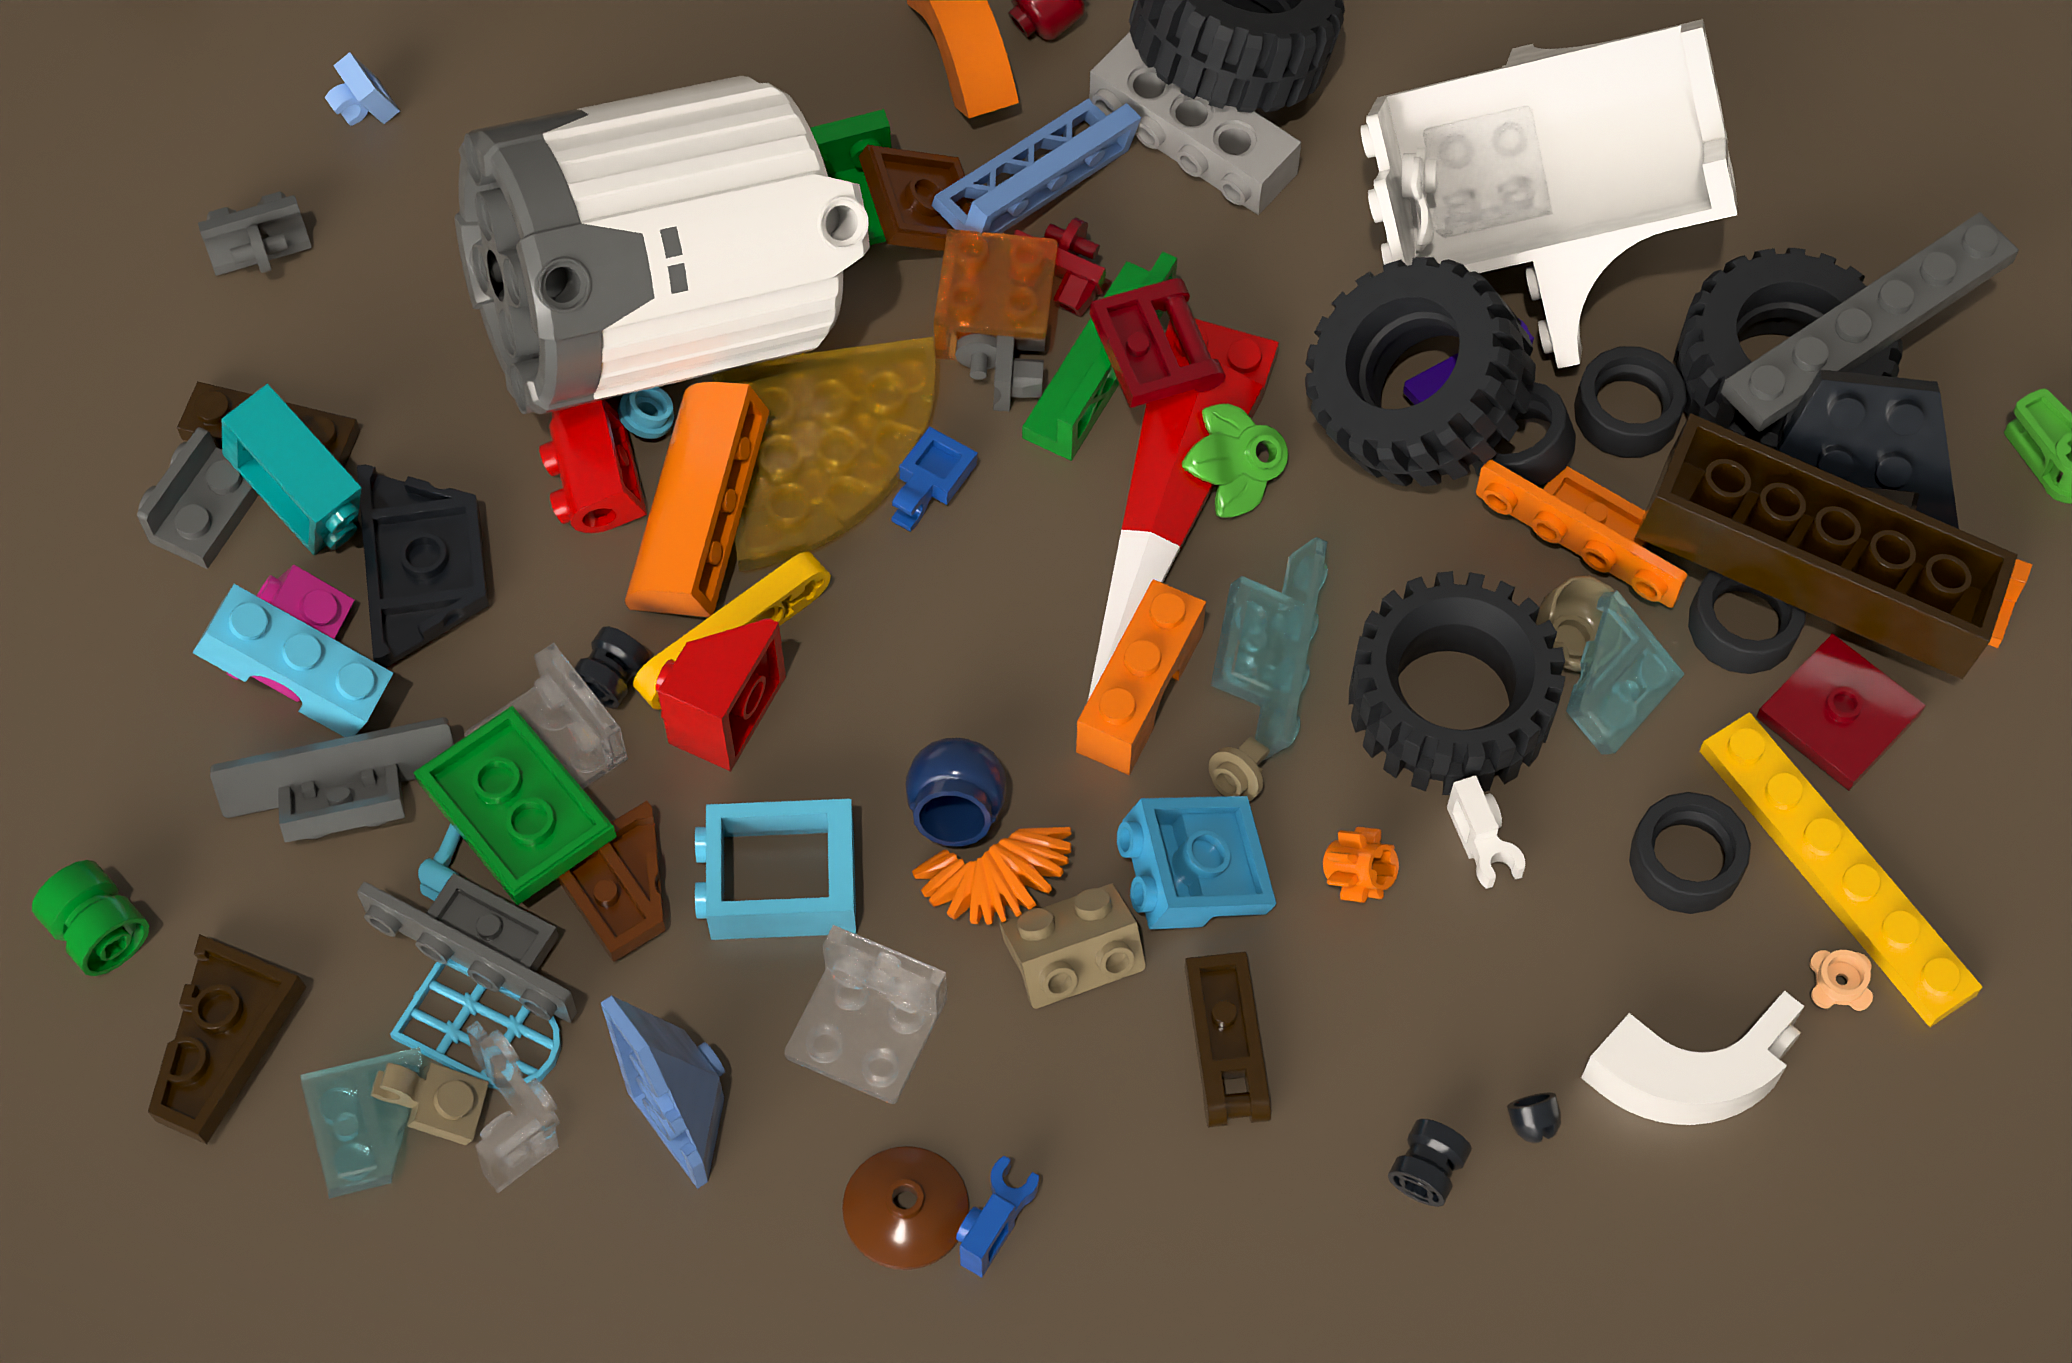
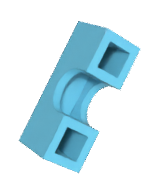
M233 584L219 605L192 652L244 682L250 676H262L284 685L302 701L298 712L343 737L356 735L367 723L393 675V672L236 584Z

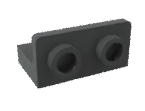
M198 427L188 442H183L177 447L172 456L170 467L158 484L150 487L144 493L139 504L137 517L149 543L208 569L259 494L222 455V449L216 447L211 433Z

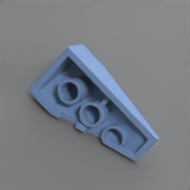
M611 995L601 1002V1006L627 1092L698 1189L706 1184L709 1179L724 1103L720 1076L725 1073V1069L717 1055L706 1042L696 1046L684 1029Z

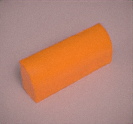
M702 382L693 384L684 391L626 594L625 604L629 610L710 617L714 614L769 415V409L749 384Z

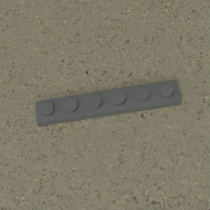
M1979 212L1727 378L1721 393L1758 432H1761L1799 405L1820 369L1840 372L1852 371L2014 262L2019 249Z

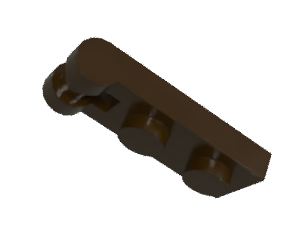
M1246 951L1185 958L1184 968L1207 1127L1227 1126V1119L1249 1117L1251 1123L1270 1121V1099ZM1245 1078L1246 1092L1224 1093L1222 1079Z

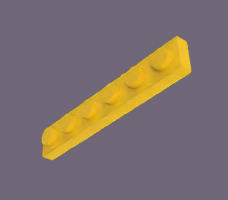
M1750 712L1703 741L1699 752L1929 1027H1932L1978 995L1982 985Z

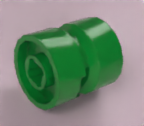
M91 860L74 862L59 870L38 890L32 902V912L54 939L66 941V953L84 974L89 976L106 974L130 959L143 945L150 927L147 920L129 899L118 895L119 890L102 868L95 861Z

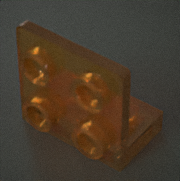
M947 229L934 317L935 359L957 361L955 356L957 341L971 333L1044 339L1048 327L1057 257V241L1050 238Z

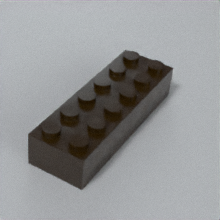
M1690 413L1667 457L1635 536L1962 680L1991 640L2018 554Z

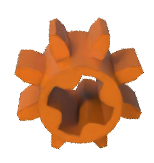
M1356 827L1354 832L1340 830L1338 832V840L1333 841L1326 849L1323 858L1324 874L1328 879V885L1342 886L1340 892L1341 900L1365 903L1367 898L1382 899L1384 897V890L1391 887L1395 882L1399 870L1398 856L1394 850V845L1380 843V829Z

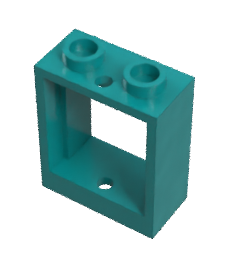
M268 383L221 419L222 455L313 555H316L326 546L331 550H335L354 535L358 529L355 523L358 521L361 486Z

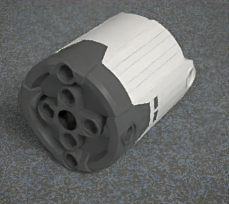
M737 76L475 129L465 134L464 141L458 149L461 156L459 169L460 211L454 218L464 276L473 309L480 310L489 340L505 374L507 390L515 399L522 414L532 412L545 414L812 351L824 340L838 318L843 293V270L862 258L870 248L868 215L864 208L860 185L828 177L816 140L793 99L787 93L769 83H758L746 76Z

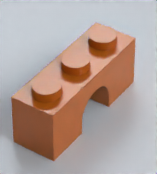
M1153 579L1077 721L1076 753L1127 775L1131 774L1154 729L1156 712L1170 679L1173 678L1179 681L1203 635L1206 601Z

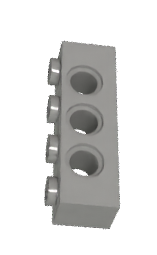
M1130 32L1090 71L1089 99L1092 104L1107 116L1127 103L1142 117L1135 135L1145 146L1151 149L1157 148L1178 162L1180 167L1189 175L1201 177L1219 189L1233 204L1243 205L1259 215L1298 174L1301 141L1254 111L1252 113L1237 112V108L1225 105L1223 109L1208 105V100L1197 96L1195 99H1192L1182 94L1180 87L1175 84L1167 85L1157 77L1154 67L1148 68L1142 61L1138 49L1134 46Z

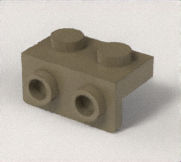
M1113 883L1100 888L1087 889L1077 896L1043 908L1028 910L1018 917L1000 922L1004 943L1023 975L1028 1000L1035 1009L1139 973L1146 967L1137 922Z

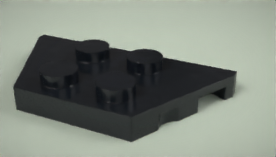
M364 464L357 465L358 484L361 486L360 509L374 662L386 668L489 606L478 501L474 494L453 488L438 489L427 481L409 476L405 482L379 475L375 467Z

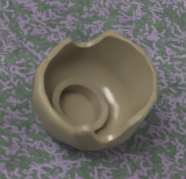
M1590 575L1570 577L1544 597L1536 619L1537 626L1548 620L1551 621L1557 631L1553 648L1563 647L1565 657L1563 668L1575 672L1597 669L1617 652L1621 631L1625 624L1624 619L1616 615L1612 605L1615 591L1609 585Z

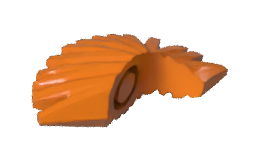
M1071 827L1018 829L1008 838H1003L997 844H993L982 857L977 858L976 861H969L964 864L962 858H957V854L950 853L944 849L915 868L912 874L915 879H931L921 889L924 897H930L929 902L932 906L935 907L952 901L947 915L954 920L970 907L971 924H979L982 915H984L986 925L993 924L996 912L1001 922L1007 921L1006 905L1016 917L1022 915L1020 905L1028 910L1036 906L1035 901L1025 886L1047 894L1050 893L1052 887L1042 876L1061 877L1064 873L1063 868L1060 866L1068 864L1069 859L1064 855L1071 853L1072 845L1070 842L1063 841V839L1071 836L1072 830Z

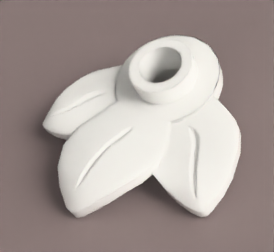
M1417 148V153H1404L1402 159V197L1414 198L1416 200L1418 217L1416 252H1422L1425 246L1432 242L1434 237L1432 218L1426 198L1427 193H1437L1438 160L1427 159V148Z

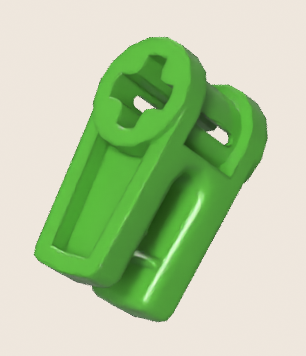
M2045 388L2039 389L2017 402L2013 410L2016 418L2008 423L2004 434L2041 482L2047 494L2057 501L2072 504V413L2050 391ZM2063 472V475L2058 483L2057 480L2060 476V473Z

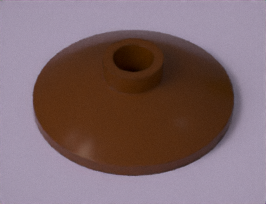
M903 1146L881 1151L858 1167L847 1184L842 1209L847 1233L855 1247L864 1256L887 1268L912 1270L923 1268L939 1261L957 1245L956 1235L969 1212V1203L962 1178L947 1160L923 1148ZM900 1192H910L916 1196L917 1201L909 1209H900L895 1206L893 1199Z

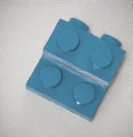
M1248 796L1141 798L1119 825L1117 831L1119 853L1124 858L1132 859L1136 875L1130 888L1131 903L1136 912H1145L1149 929L1204 927L1212 917L1266 915L1276 905Z

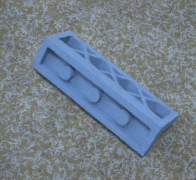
M1088 98L936 194L931 206L977 250L1128 152L1142 117L1127 103L1106 116ZM1085 120L1090 127L1072 138V128ZM1040 148L1052 150L1034 162L1035 151ZM1001 173L1014 174L995 187L996 176ZM963 197L976 199L972 202L968 215L955 203Z

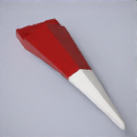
M1195 319L1211 358L1219 360L1226 375L1224 382L1208 391L1197 392L1191 390L1146 403L1088 700L1151 581L1154 579L1163 583L1215 486L1195 477L1182 467V461L1193 445L1202 438L1209 436L1203 421L1202 410L1217 404H1231L1243 409L1252 419L1263 399L1278 354V341ZM1169 321L1165 335L1179 367L1190 365L1172 323Z

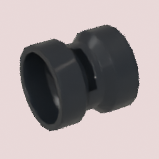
M605 626L600 629L591 642L592 653L588 658H581L569 674V678L575 688L590 700L604 707L617 708L628 693V681L631 677L637 675L643 665L650 660V656L646 649L633 637L619 629Z
M1418 1119L1407 1138L1410 1149H1408L1406 1155L1396 1158L1389 1171L1388 1178L1399 1191L1408 1197L1429 1206L1440 1207L1445 1204L1452 1190L1453 1184L1450 1179L1452 1171L1464 1167L1472 1147L1454 1129L1431 1119Z

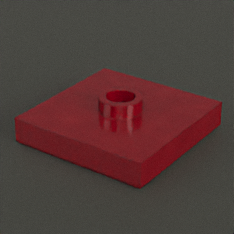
M1832 633L1761 706L1756 718L1850 791L1917 720L1926 705Z

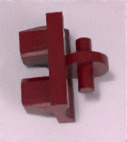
M1075 217L1072 219L1065 230L1049 224L1045 231L1044 239L1058 244V247L1017 229L1009 243L1015 253L1007 277L1010 285L1024 293L1036 296L1047 273L1055 275L1063 280L1053 298V302L1056 306L1078 317H1082L1096 294L1102 297L1106 295L1112 285V281L1105 278V268L1078 256V254L1094 260L1100 249L1099 244L1085 239L1088 223Z

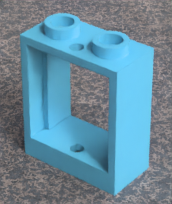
M851 799L706 804V826L695 827L696 862L706 863V882H695V911L697 919H707L711 940L856 934L854 820ZM828 833L829 897L724 901V837Z

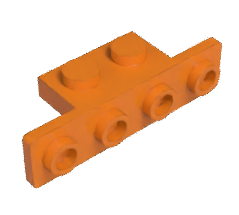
M1491 459L1483 465L1476 494L1492 510L1500 514L1513 516L1530 526L1543 540L1550 543H1559L1581 556L1591 568L1600 572H1609L1631 585L1641 597L1653 602L1658 601L1669 608L1674 607L1680 598L1688 575L1685 571L1645 549L1648 542L1635 537L1645 510L1568 466L1542 489Z

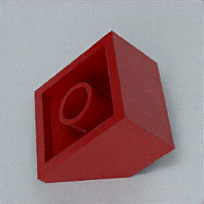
M766 618L686 642L676 661L669 659L664 664L658 675L655 690L658 692L662 710L661 717L664 720L667 739L670 745L730 772L732 771L786 678L779 622Z

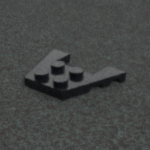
M1820 369L1783 429L1784 436L1775 450L1860 487L1914 492L1911 509L1959 529L1938 382Z

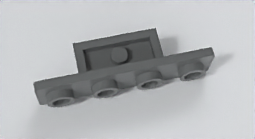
M441 717L213 764L210 767V777L224 817L231 818L279 808V825L285 843L301 839H317L334 832L363 826L374 827L388 821L405 818L402 782L416 779L414 771L455 743L449 720Z
M455 873L450 877L426 914L367 882H363L358 889V897L366 912L364 918L380 932L394 937L399 931L417 941L415 943L416 947L432 960L441 964H447L449 959L468 968V975L481 986L494 992H498L501 987L520 996L519 1001L527 1010L543 1019L550 1020L555 1015L571 1023L577 1014L572 993L536 973L559 938L555 926Z

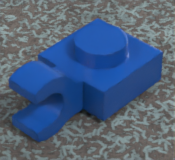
M929 426L899 466V479L906 482V484L899 490L892 501V506L898 508V510L892 516L891 521L911 532L921 520L932 497L947 505L976 467L978 452Z
M1006 1156L1001 1157L992 1168L991 1190L993 1194L985 1207L981 1210L974 1206L963 1220L956 1235V1240L961 1242L960 1265L981 1278L1014 1228L1015 1219L1019 1212L1035 1198L1039 1188V1175L1034 1172L1030 1174L1022 1187L1011 1188L1007 1186L1003 1180L1011 1168V1159Z

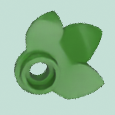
M1217 404L1206 407L1202 410V416L1209 436L1202 438L1193 445L1183 459L1182 467L1195 477L1213 485H1218L1215 497L1216 516L1220 518L1240 516L1253 510L1260 504L1267 481L1276 478L1284 470L1288 460L1287 444L1276 429L1267 425H1256L1248 414L1237 406ZM1258 443L1264 444L1268 449L1269 458L1266 463L1260 461L1256 455Z

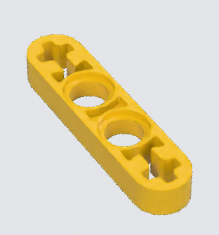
M811 552L797 554L650 659L638 671L634 678L633 686L653 709L660 710L659 696L655 690L658 675L669 659L676 661L686 642L766 618L779 622V626H781L824 592L830 582V573Z

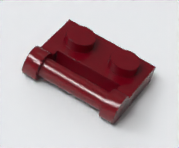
M1182 279L1166 280L1098 299L1091 303L1089 314L1130 408L1191 390L1197 392L1208 391L1219 386L1226 378L1219 360L1211 358L1187 302L1190 299V294ZM1159 309L1167 312L1190 365L1179 367L1155 310Z

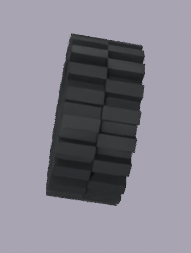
M1453 571L1437 572L1434 587L1430 588L1426 587L1422 576L1407 581L1404 598L1402 599L1395 590H1392L1382 598L1379 614L1373 610L1371 611L1364 623L1362 636H1359L1348 705L1354 704L1351 721L1355 733L1366 730L1363 748L1371 758L1382 751L1386 753L1383 770L1394 778L1398 777L1403 768L1413 772L1411 787L1423 791L1427 790L1429 779L1443 781L1442 795H1450L1454 782L1472 776L1477 777L1483 792L1490 791L1495 773L1498 774L1504 785L1518 777L1522 762L1529 767L1538 757L1542 743H1546L1563 692L1565 676H1562L1561 673L1565 664L1563 647L1553 648L1557 631L1551 621L1548 620L1537 626L1535 623L1540 607L1528 597L1518 606L1512 602L1515 587L1503 581H1500L1495 592L1482 588L1485 575L1469 572L1466 585L1454 584ZM1442 651L1465 653L1481 660L1495 671L1505 686L1509 706L1497 719L1478 728L1456 730L1441 727L1425 720L1410 707L1401 692L1398 677L1410 663L1424 655Z

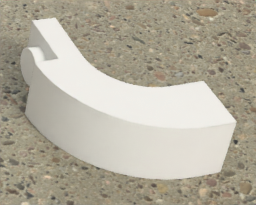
M1784 991L1741 1040L1725 1049L1714 1052H1693L1675 1047L1661 1039L1629 1013L1590 1056L1581 1078L1614 1104L1643 1118L1677 1125L1706 1124L1724 1120L1752 1107L1775 1087L1787 1067L1780 1059L1787 1053L1801 1034L1794 1027V1024L1804 1005Z

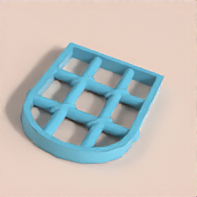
M449 959L447 964L435 963L390 1033L392 1039L453 1070L488 1081V1087L504 1092L525 1090L542 1081L555 1067L561 1051L560 1029L553 1016L548 1020L553 1029V1039L523 1025V1022L530 1013L523 1005L516 1017L513 1015L507 1017L478 1002L486 989L480 984L476 985L471 995L468 992L463 995L437 982V978L446 965L469 976L467 973L468 968ZM503 987L499 990V992L517 1001L520 999V996ZM430 989L463 1005L453 1023L450 1020L445 1023L418 1009ZM477 1012L508 1028L498 1045L492 1043V1046L460 1030L470 1013L475 1016ZM412 1017L445 1033L436 1050L402 1034ZM515 1035L518 1038L523 1035L551 1050L548 1060L539 1070L505 1053ZM461 1041L490 1056L480 1073L444 1055L452 1042L458 1044ZM503 1063L528 1075V1077L522 1080L505 1082L489 1078L497 1064L503 1066Z

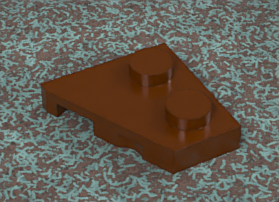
M648 801L643 802L610 822L615 828L617 837L557 878L613 962L666 930L655 820L652 806Z

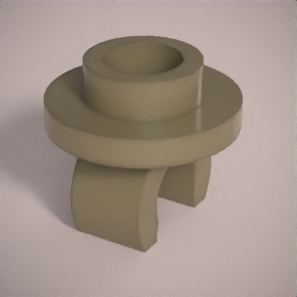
M1252 736L1239 749L1233 747L1219 749L1209 760V773L1215 788L1225 797L1248 796L1249 801L1253 800L1263 788V777L1261 774L1263 769L1258 765L1269 755L1270 749Z

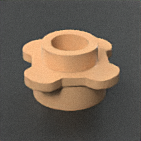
M1821 950L1813 955L1810 960V968L1815 972L1816 986L1811 992V998L1817 1006L1828 1009L1834 1004L1850 1005L1857 1011L1865 1010L1870 1006L1873 1001V994L1867 986L1871 978L1870 970L1872 965L1867 956L1850 950H1836L1832 953ZM1836 977H1845V979L1847 980V984H1838L1836 981Z

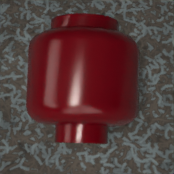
M1011 0L1014 8L1008 12V15L1015 26L1026 37L1035 32L1042 39L1053 40L1081 18L1086 8L1084 0Z

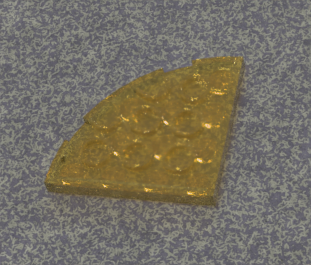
M933 337L792 355L712 374L713 382L749 384L769 409L768 419L735 535L739 572L774 565L789 560L799 553L809 552L825 545L869 515L892 492L901 480L900 464L926 432L930 422L936 384V360Z

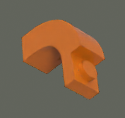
M907 0L908 6L923 16L933 33L944 63L956 109L967 118H972L1019 103L1003 40L987 0Z

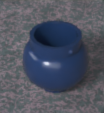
M945 738L931 742L914 757L906 776V795L908 806L913 812L914 824L919 832L932 842L945 846L969 845L976 843L987 834L991 823L996 821L1007 795L1005 770L993 751L981 743L966 738Z

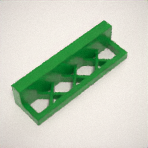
M1162 251L1151 271L1126 261L1104 298L1175 279L1178 258ZM1158 309L1155 312L1159 320L1165 311ZM1092 318L1088 321L1022 426L1023 439L1070 461L1075 457L1120 384Z

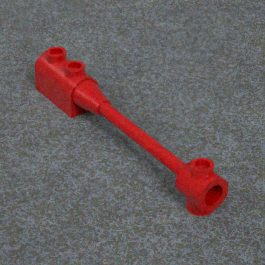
M605 399L553 411L552 420L549 425L552 441L540 445L539 452L548 473L553 477L560 474L563 488L550 493L551 505L558 520L562 524L571 522L572 527L579 532L599 533L647 515L628 432L621 423L618 413Z

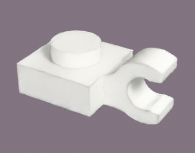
M1476 776L1454 782L1447 810L1468 858L1475 859L1477 865L1476 873L1480 883L1486 889L1493 887L1496 875L1491 864L1494 862L1506 863L1510 867L1515 879L1522 878L1525 869L1523 853L1517 846L1502 841L1497 836L1498 829L1502 826V817L1494 796L1491 793L1484 795Z

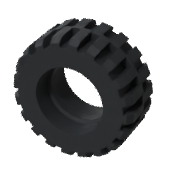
M1134 0L1129 17L1131 26L1129 31L1134 46L1138 49L1140 57L1148 68L1154 67L1157 77L1167 85L1173 83L1180 87L1182 94L1192 99H1195L1197 96L1208 100V105L1221 109L1226 105L1236 107L1237 112L1252 113L1257 108H1262L1264 112L1278 111L1285 105L1290 107L1302 101L1320 85L1344 22L1345 6L1344 0Z
M1775 248L1755 251L1752 260H1748L1746 255L1739 256L1727 262L1723 271H1714L1703 282L1700 292L1695 293L1674 356L1676 368L1685 381L1687 402L1684 411L1689 417L1690 413L1776 449L1784 436L1783 429L1795 409L1761 432H1758L1721 393L1727 378L1752 363L1744 353L1740 342L1750 337L1764 334L1793 336L1867 287L1863 283L1865 276L1852 266L1845 270L1836 265L1837 259L1821 253L1819 258L1805 255L1806 249L1787 248L1785 254H1776ZM1898 339L1850 371V373L1897 377L1900 371L1898 365L1903 356L1902 340Z
M1415 257L1412 259V265L1409 266L1400 259L1383 265L1384 272L1374 276L1370 271L1355 280L1358 286L1348 295L1342 291L1331 303L1335 307L1329 318L1322 316L1314 331L1319 337L1317 345L1310 344L1305 364L1313 372L1306 374L1305 387L1306 395L1313 400L1311 410L1317 422L1326 430V434L1365 471L1377 478L1384 476L1390 483L1402 486L1412 484L1414 478L1424 487L1440 484L1442 475L1448 474L1453 480L1470 474L1469 465L1479 459L1483 464L1487 463L1498 454L1493 448L1502 438L1510 441L1519 428L1514 421L1517 414H1525L1530 405L1532 395L1525 388V385H1532L1534 383L1536 364L1529 357L1533 351V346L1529 335L1521 326V321L1490 283L1476 271L1469 272L1463 264L1450 259L1443 260L1439 264L1434 257ZM1436 336L1459 337V354L1455 367L1447 381L1437 392L1426 400L1402 409L1382 408L1381 394L1385 378L1394 362L1407 349L1425 339Z

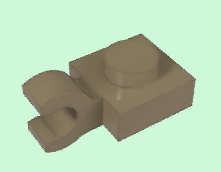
M432 1062L423 1068L421 1077L409 1068L387 1063L384 1072L380 1070L377 1072L370 1095L385 1102L411 1108L407 1127L466 1146L474 1139L489 1082Z

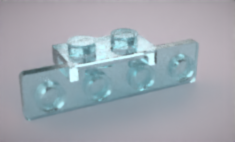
M1315 537L1289 556L1282 593L1243 576L1230 584L1211 686L1261 707L1255 739L1270 749L1269 755L1262 761L1288 748L1294 742L1299 732L1300 717L1297 715L1300 693L1304 689L1310 673V667L1306 663L1309 643L1319 623V616L1315 613L1318 593L1328 573V566L1324 563L1327 541Z

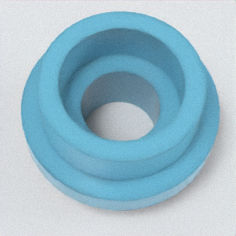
M659 387L623 395L618 404V416L623 426L631 433L642 438L654 439L662 437L669 431L674 421L672 400Z

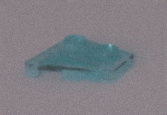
M1618 590L1604 592L1598 600L1596 609L1603 611L1595 640L1586 642L1580 662L1581 676L1573 686L1566 710L1602 755L1616 753L1685 675Z
M420 1047L300 1075L301 1088L329 1198L392 1183L411 1108L379 1100L370 1094L377 1072L379 1070L384 1072L387 1063L409 1068L419 1076L422 1064Z

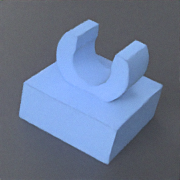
M349 52L333 65L345 83L332 88L325 96V99L337 115L342 114L350 126L362 121L368 111L383 124L400 112L375 74Z

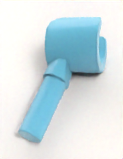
M451 823L439 851L436 852L433 859H426L418 870V877L421 882L420 892L435 901L453 873L459 875V873L448 868L461 838V835Z

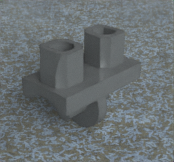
M279 191L262 196L257 204L258 206L237 212L228 207L208 212L207 220L199 222L198 226L216 276L258 264L261 273L272 270L269 260L312 248L295 195L286 197L284 193Z
M1000 295L997 338L989 335L990 328L988 325L977 324L973 327V334L963 336L957 341L955 349L957 361L970 368V377L973 379L982 380L986 378L987 369L995 367L993 410L1010 411L1011 397L1027 398L1042 396L1044 360L1013 357L1014 350L1044 351L1047 315L1016 311L1017 296Z

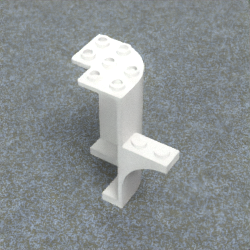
M1703 19L1584 46L1541 49L1534 47L1533 44L1513 48L1507 64L1502 66V68L1377 97L1370 112L1366 115L1367 124L1361 125V137L1366 156L1368 158L1376 156L1379 173L1376 179H1374V189L1368 190V198L1374 222H1384L1387 234V243L1381 244L1384 265L1402 259L1409 266L1412 265V259L1415 257H1434L1439 264L1443 260L1450 259L1463 264L1469 272L1476 271L1477 273L1533 261L1534 266L1526 268V277L1532 300L1542 299L1546 320L1538 321L1540 339L1545 354L1554 352L1558 369L1580 364L1582 355L1580 316L1582 308L1594 282L1614 258L1627 248L1652 235L1737 215V193L1733 167L1728 151L1724 117ZM1417 148H1427V159L1438 160L1437 193H1427L1426 198L1432 218L1434 237L1432 242L1426 245L1422 252H1416L1418 235L1416 200L1414 198L1402 197L1403 154L1417 153Z

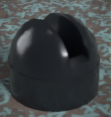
M1555 1093L1534 1094L1515 1100L1507 1105L1512 1126L1516 1133L1525 1141L1539 1143L1542 1141L1543 1136L1550 1139L1557 1134L1561 1125V1111Z

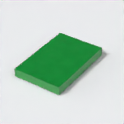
M513 705L413 772L419 785L517 906L617 837L614 826Z

